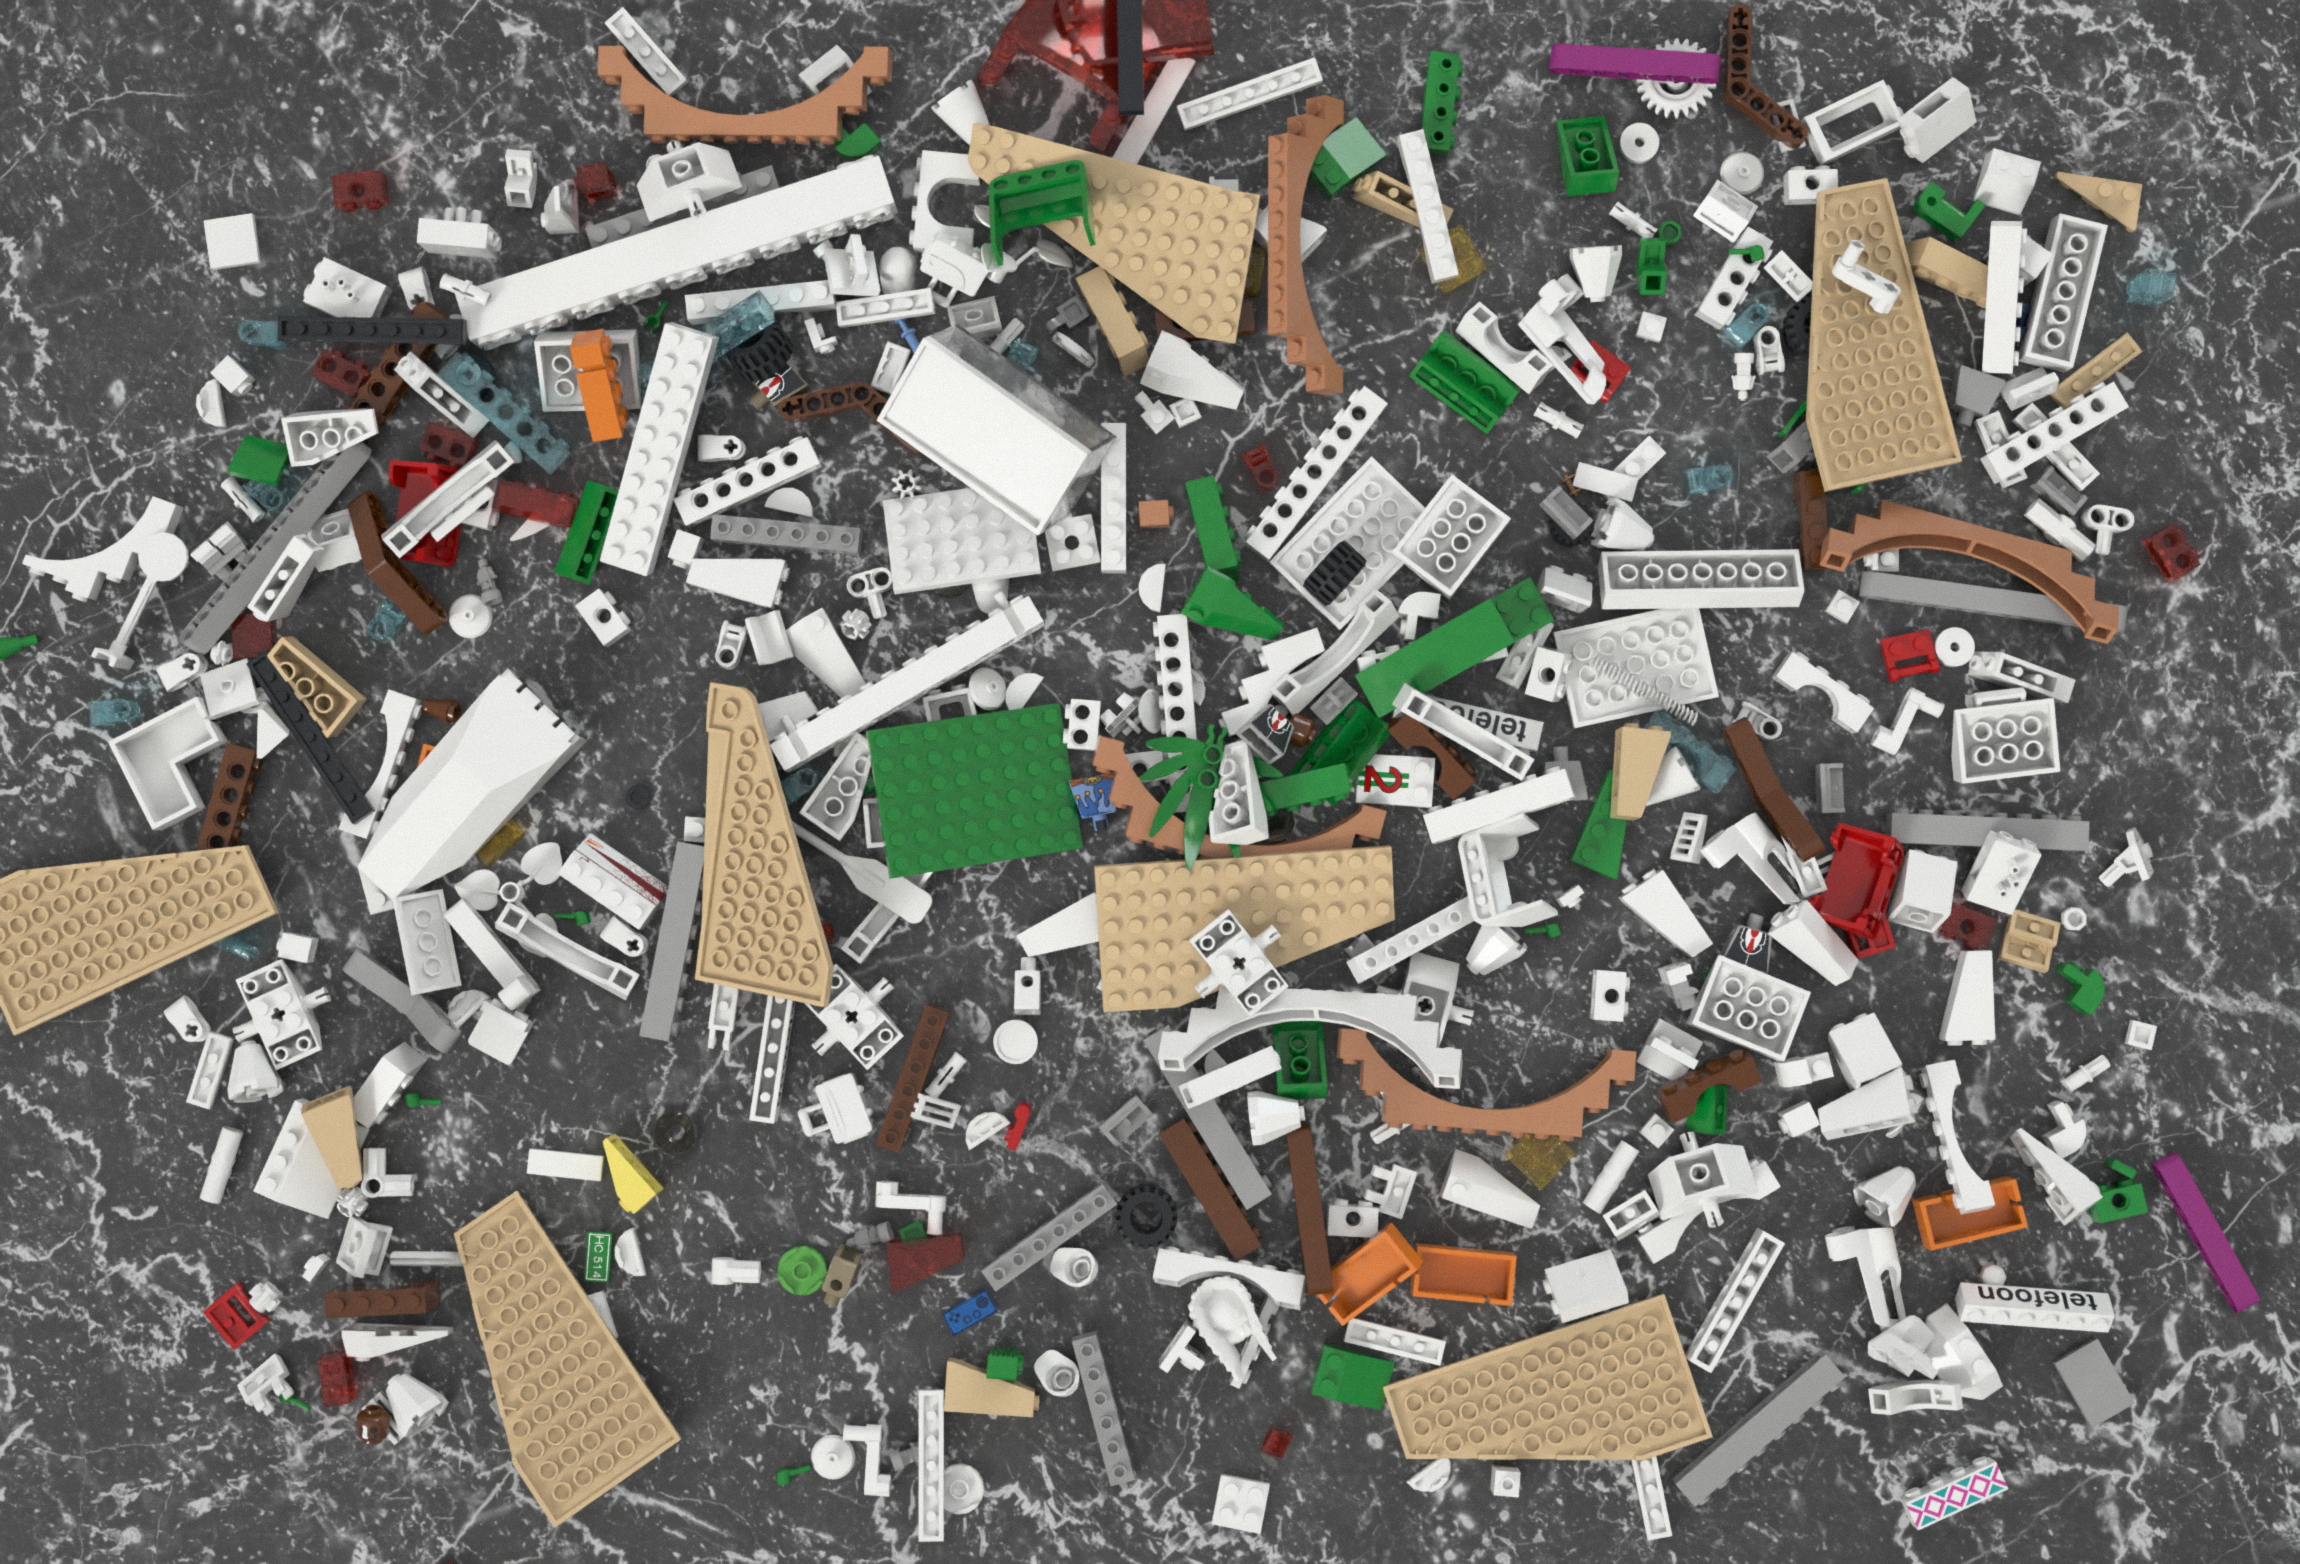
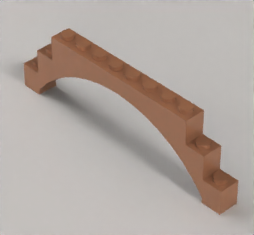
M623 46L598 47V76L606 81L605 83L611 85H619L621 81V105L632 114H643L644 110V135L653 143H666V140H678L682 144H688L690 140H699L700 143L712 144L714 140H723L727 144H737L738 140H747L750 144H761L762 140H771V143L786 144V141H795L797 144H810V141H820L821 144L831 145L834 144V141H842L843 112L847 115H859L860 112H867L868 82L873 86H883L885 82H892L893 53L889 47H864L861 57L843 76L819 94L801 103L763 114H721L695 108L662 92L639 72L629 59V51Z
M1327 95L1306 99V114L1287 118V133L1268 137V335L1287 339V363L1306 367V392L1321 395L1343 393V368L1337 365L1321 337L1310 307L1301 262L1300 224L1304 191L1314 159L1329 134L1337 126L1344 125V101Z
M1884 499L1881 500L1873 518L1856 513L1848 528V533L1830 528L1822 543L1820 566L1844 572L1847 565L1858 559L1894 549L1928 548L1972 556L2001 567L2041 590L2076 622L2084 632V638L2109 644L2118 630L2119 607L2095 600V578L2071 572L2072 551Z
M1099 735L1091 764L1097 766L1096 771L1110 774L1111 770L1115 771L1108 799L1113 801L1112 806L1127 809V805L1131 806L1124 834L1129 836L1128 840L1143 844L1144 840L1153 842L1152 847L1167 850V846L1176 848V853L1184 855V822L1175 815H1172L1156 835L1151 838L1149 837L1150 827L1160 803L1143 786L1132 769L1123 750L1124 742ZM1359 803L1356 811L1323 831L1285 842L1240 845V856L1352 848L1355 834H1358L1357 839L1368 842H1371L1372 838L1379 840L1387 811ZM1205 833L1199 851L1200 858L1234 856L1228 844L1211 842L1210 834Z
M1339 1028L1337 1058H1342L1343 1064L1358 1065V1060H1361L1359 1090H1365V1095L1380 1096V1092H1383L1381 1121L1388 1122V1127L1403 1128V1124H1412V1129L1427 1130V1125L1437 1126V1131L1452 1132V1127L1461 1128V1133L1476 1134V1129L1486 1130V1135L1501 1136V1131H1508L1512 1137L1525 1138V1133H1534L1537 1139H1550V1135H1559V1140L1574 1141V1137H1582L1584 1107H1586L1585 1112L1600 1113L1601 1109H1608L1610 1079H1612V1084L1627 1085V1081H1635L1636 1051L1607 1049L1606 1056L1591 1072L1574 1085L1554 1096L1525 1106L1505 1109H1477L1443 1101L1406 1081L1376 1052L1366 1038V1031Z

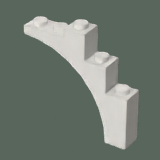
M153 496L145 513L134 528L117 543L105 550L84 558L71 560H46L25 555L22 564L30 566L29 571L41 576H44L45 573L54 575L52 580L65 584V590L72 592V598L83 602H87L88 599L97 601L105 578L120 583L121 579L130 582L138 561L140 546L146 538L161 532L174 535L184 508Z
M1317 628L1260 648L1262 653H1259L1258 657L1262 668L1267 667L1268 671L1242 679V686H1239L1238 689L1242 700L1247 699L1248 704L1222 712V719L1218 720L1221 728H1228L1227 733L1229 737L1237 735L1235 734L1237 730L1254 714L1268 705L1272 697L1270 689L1286 673L1289 674L1305 661L1325 652ZM1251 749L1252 755L1260 759V756Z

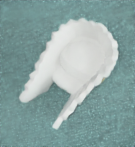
M1230 1276L1215 1277L1205 1280L1201 1286L1197 1287L1196 1292L1191 1295L1192 1301L1188 1305L1190 1310L1189 1316L1193 1320L1192 1327L1199 1330V1336L1205 1338L1213 1354L1219 1356L1220 1363H1223L1226 1370L1232 1373L1235 1381L1243 1377L1240 1354L1235 1344L1244 1341L1246 1337L1253 1335L1272 1361L1277 1359L1272 1351V1345L1264 1332V1327L1255 1312L1251 1294L1247 1292V1288L1236 1278L1232 1279Z

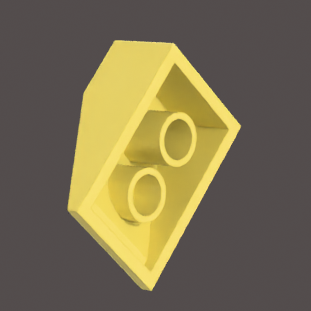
M614 1134L607 1137L603 1141L615 1190L617 1196L621 1199L619 1204L625 1211H631L635 1214L664 1188L621 1139Z

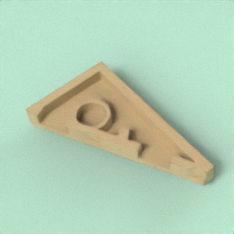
M2064 172L2055 173L2054 179H2057L2062 186L2067 189L2070 188L2081 195L2082 200L2095 209L2103 211L2105 216L2111 220L2113 218L2126 227L2128 232L2136 231L2142 184Z

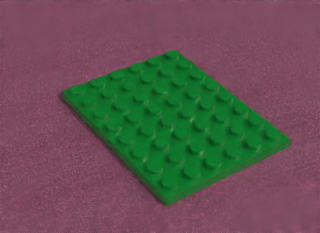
M1060 703L866 731L889 879L1083 848L1076 801L1069 785L1072 776L1067 745L1063 743L1064 726Z

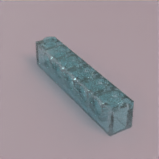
M758 290L697 329L698 331L719 337L713 361L774 323V308ZM656 356L639 366V381L646 390Z
M456 352L437 374L552 475L571 454L568 451L570 445L560 436L557 439L551 436L549 432L552 429L542 420L538 423L530 417L533 412L523 403L519 406L511 400L514 395L504 386L500 389L492 383L495 378L485 369L481 372L473 366L476 361L466 352L462 355ZM466 371H471L475 375V382L469 386L463 384L461 380L462 374ZM490 388L493 390L494 399L491 402H484L481 399L480 394L483 389ZM503 405H510L513 408V416L510 419H503L500 416L499 410ZM529 422L532 425L530 435L522 436L519 433L518 427L520 423ZM546 438L551 442V449L547 453H542L538 450L537 443L540 439Z

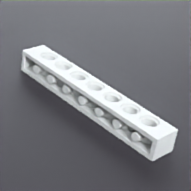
M1366 386L1361 391L1356 389L1348 399L1351 404L1346 410L1340 409L1333 419L1336 422L1331 430L1329 428L1324 430L1319 437L1321 443L1317 449L1312 447L1304 457L1307 462L1302 468L1296 467L1289 477L1292 480L1287 488L1284 486L1280 488L1274 497L1277 499L1276 503L1272 508L1267 506L1259 516L1262 519L1257 527L1252 525L1244 536L1248 539L1245 545L1267 562L1274 556L1386 408L1388 403ZM1354 409L1363 410L1365 418L1362 420L1354 419L1352 411ZM1341 428H1346L1350 432V438L1346 440L1340 439L1337 431ZM1327 447L1332 448L1336 456L1333 459H1326L1322 454V450ZM1311 467H1317L1321 471V476L1313 479L1309 477L1307 470ZM1297 486L1303 487L1306 490V496L1303 498L1295 497L1293 489ZM1288 506L1292 512L1291 516L1287 518L1281 517L1278 514V508ZM1267 525H1272L1276 528L1277 534L1274 537H1267L1263 533V528Z
M1183 614L1157 616V622H1153L1154 637L1159 636V646L1155 647L1156 661H1161V671H1157L1158 686L1163 685V695H1159L1160 710H1165V720H1161L1162 735L1166 734L1167 737H1172L1175 732L1182 731L1186 734L1187 738L1197 740L1187 616ZM1168 634L1178 636L1179 642L1176 646L1168 647L1165 644L1164 639ZM1171 658H1176L1181 663L1179 670L1175 672L1169 671L1166 667L1167 661ZM1174 682L1180 683L1183 687L1182 693L1179 696L1170 695L1168 692L1170 684ZM1174 707H1181L1185 712L1183 719L1179 721L1173 720L1170 716L1171 710ZM1163 752L1164 759H1168L1177 755H1182V752ZM1188 767L1165 776V783H1170L1172 787ZM1193 783L1190 785V791L1184 796L1174 813L1186 812Z

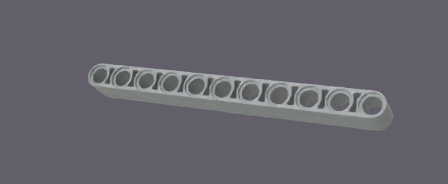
M361 441L322 462L182 631L179 638L182 644L200 656L205 655L255 596L292 538L296 535L306 534L368 460L371 455L370 447Z
M1862 572L1859 597L2079 627L2047 595L1880 572ZM2111 604L2119 607V623L2116 632H2125L2128 607Z

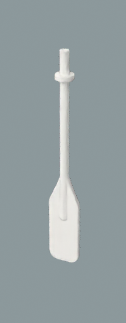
M792 821L795 834L841 863L858 890L910 923H919L923 920L933 902L928 892L904 877L889 879L888 867L878 860L845 855Z

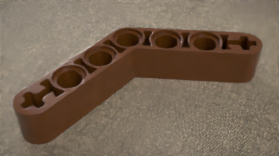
M1738 4L1731 9L1726 19L1725 100L1775 140L1782 142L1793 150L1798 149L1808 136L1807 127L1750 83L1752 13L1748 6ZM1736 15H1740L1739 17L1742 20L1739 29H1736L1738 26V18L1735 17ZM1735 38L1741 39L1744 46L1737 47L1733 44L1732 40ZM1732 63H1740L1743 66V70H1734ZM1734 86L1739 87L1743 94L1735 95L1732 93L1731 88ZM1753 101L1760 103L1762 110H1754L1750 103ZM1778 116L1781 125H1773L1770 122V117ZM1788 123L1789 127L1785 130V132H1782L1781 130H1783V128ZM1799 132L1795 140L1791 138L1792 134Z
M865 382L783 399L778 406L780 415L789 423H797L862 409L911 453L923 455L922 452L877 421L879 416L875 415V409L880 405L885 406L887 400ZM865 389L869 391L868 398L863 401L856 398L858 391ZM841 394L845 396V401L842 405H833L832 400L836 395ZM812 400L821 401V406L816 411L809 410V403ZM801 402L806 413H803L801 409H798L802 408L800 405ZM790 405L796 409L793 410V415L791 416L785 412L789 410L788 406Z
M367 490L348 503V511L367 574L422 633L428 635L446 623L448 615L444 608L400 562L396 554L382 540L381 535L388 530V525L378 496L374 492Z
M1743 717L1723 728V734L1756 802L1798 859L1804 863L1824 852L1825 847L1820 837L1781 787L1749 720Z

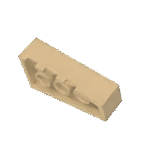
M1932 237L1906 243L1905 247L1914 277L1953 292L1962 298L1970 299L1976 302V305L1986 308L1987 265Z
M1098 266L1075 278L1093 317L1096 316V322L1103 337H1107L1106 340L1114 358H1118L1120 370L1124 377L1147 366L1149 361L1146 345L1149 344L1143 331L1138 333L1135 327L1138 323L1133 312L1127 313L1124 307L1127 302L1122 292H1116L1113 286L1116 285L1113 276Z
M293 636L281 637L267 655L284 680L291 685L297 698L302 700L310 711L309 714L313 720L318 722L327 738L338 737L367 700L366 697Z

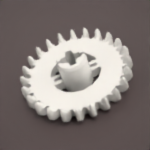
M1676 38L1673 45L1666 40L1664 48L1659 44L1656 45V50L1706 53V48L1697 50V42L1690 47L1688 39L1683 44H1680L1679 39ZM1636 79L1637 83H1642L1637 89L1638 93L1645 92L1641 97V101L1645 102L1650 99L1647 108L1651 109L1656 105V115H1659L1664 109L1665 118L1669 117L1671 111L1674 112L1676 119H1678L1680 111H1683L1684 115L1688 117L1689 108L1698 113V103L1704 107L1706 106V101L1703 97L1712 98V93L1708 89H1716V84L1693 83L1691 88L1685 93L1673 95L1665 92L1659 84H1667L1669 91L1681 93L1686 90L1688 83Z

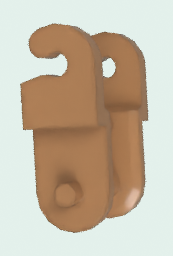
M1577 469L1573 471V475L1569 477L1565 475V479L1562 480V483L1566 482L1571 490L1569 496L1573 494L1577 496V492L1583 489H1575L1571 481L1575 477Z

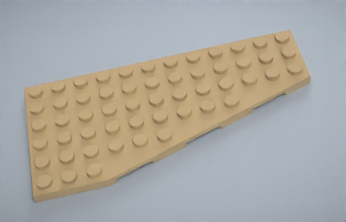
M1887 178L1821 190L1817 193L1806 423L1825 492L1962 462ZM1851 240H1858L1865 246L1856 264L1895 283L1901 289L1898 299L1888 314H1881L1873 310L1869 304L1872 296L1848 285L1832 274L1835 263L1839 257L1843 256Z
M249 845L18 870L0 879V1006L13 1035L24 1033L279 913Z
M1388 845L1241 855L1239 858L1234 856L1197 858L1191 870L1186 869L1185 859L1094 865L1103 1012L1176 1008L1202 998L1194 985L1211 973V968L1189 939L1227 909L1230 910L1251 938H1256L1271 924L1279 932L1281 937L1264 949L1265 952L1263 953L1274 968L1395 920L1392 847ZM1238 957L1233 959L1236 965L1241 963V959ZM1219 986L1216 987L1209 994L1219 991Z
M515 1191L454 1233L461 1264L464 1267L480 1338L483 1341L498 1408L503 1419L512 1454L513 1465L554 1528H556L682 1438L519 1191Z
M1663 1293L1382 1386L1406 1459H1599L1642 1461L1713 1437L1665 1294Z

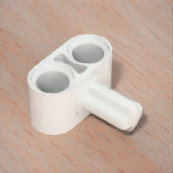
M2106 505L2089 507L2080 516L2081 523L2085 528L2097 531L2094 552L2098 555L2109 554L2113 533L2126 531L2134 524L2132 512L2124 508ZM2092 511H2095V512L2098 513V515H2099V521H2098V523H2096V522H2094V521L2092 520V518H2091V513H2092ZM2117 515L2123 519L2122 527L2118 526L2115 522Z
M880 567L851 576L847 581L849 593L856 598L868 599L874 619L883 618L887 615L882 593L893 587L891 572L886 568ZM881 573L889 576V581L884 586L877 585L876 578ZM857 580L865 582V589L860 593L853 591V584Z

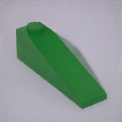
M1207 566L1188 592L1181 614L1202 625L1274 640L1285 624L1265 607L1257 606L1251 601L1252 596L1248 592L1242 593L1235 587L1236 582L1230 577Z

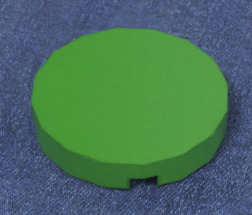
M806 1245L795 1246L788 1250L779 1261L778 1279L783 1288L792 1294L810 1295L817 1291L825 1281L827 1264L823 1255L815 1248Z

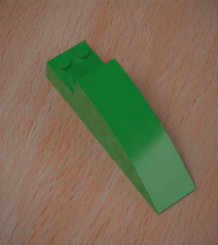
M1529 577L1354 676L1379 719L1397 709L1392 703L1404 683L1424 694L1553 622L1554 618L1532 579Z

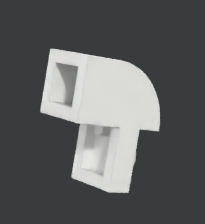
M507 149L505 158L508 177L504 187L507 206L532 208L537 184V164L533 163L532 151Z
M1416 592L1408 596L1400 604L1397 612L1400 616H1406V620H1401L1399 634H1403V641L1412 642L1415 640L1418 618L1436 620L1438 618L1441 594Z
M1828 1052L1806 1057L1797 1056L1785 1059V1061L1774 1062L1779 1086L1781 1087L1810 1084L1813 1081L1834 1077Z
M2055 1100L2047 1104L2058 1127L2041 1136L2046 1146L2063 1159L2076 1152L2082 1146L2086 1138V1125L2084 1119L2071 1118L2074 1115L2067 1103L2064 1104L2061 1101Z

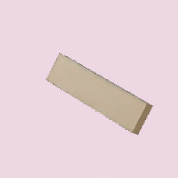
M2127 332L2059 383L2056 392L2050 394V396L2059 407L2062 406L2063 410L2071 406L2069 401L2081 394L2085 396L2091 391L2090 389L2102 383L2139 355L2142 350Z

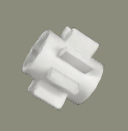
M911 469L908 471V474H903L899 470L900 476L898 479L892 478V481L897 484V487L893 488L892 491L894 493L900 491L901 499H904L906 495H910L913 499V493L916 490H922L916 484L921 478L920 476L913 478V471ZM907 479H910V483L913 486L907 487L906 490H904L901 483L906 482Z
M855 609L853 612L848 610L842 616L843 620L839 624L842 626L843 634L853 640H856L858 637L863 639L869 633L868 629L872 625L869 623L868 615L858 609Z
M355 1186L350 1190L345 1187L338 1194L339 1197L336 1199L339 1202L337 1208L343 1215L351 1217L355 1214L359 1217L367 1209L368 1203L366 1200L368 1197L363 1194L361 1188Z
M260 1282L249 1291V1294L253 1296L249 1303L260 1313H263L265 1310L271 1312L281 1303L277 1299L281 1294L280 1291L270 1282H266L264 1285Z

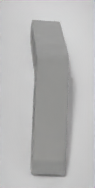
M356 948L342 968L347 975L404 1013L428 1043L440 1052L447 1054L462 1032L434 999L425 993L411 996L408 981L366 952Z

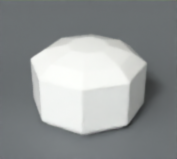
M2068 907L2061 913V924L2067 930H2081L2086 925L2087 914L2081 908Z
M1993 1264L1982 1267L1979 1275L1982 1284L2004 1285L2006 1280L2003 1268Z

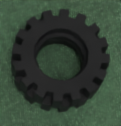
M1577 502L1576 504L1593 519L1592 511L1590 512L1586 505L1584 506L1582 503ZM1552 518L1549 520V531L1552 533L1553 539L1557 540L1559 544L1566 545V547H1575L1589 539L1594 531L1595 519L1574 540Z

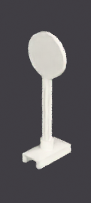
M166 532L155 533L146 538L142 543L138 559L139 565L147 575V578L116 640H113L109 649L95 647L91 657L108 660L111 667L131 670L135 661L124 655L128 647L126 644L157 582L172 581L181 576L187 567L189 560L188 549L184 542L176 535Z

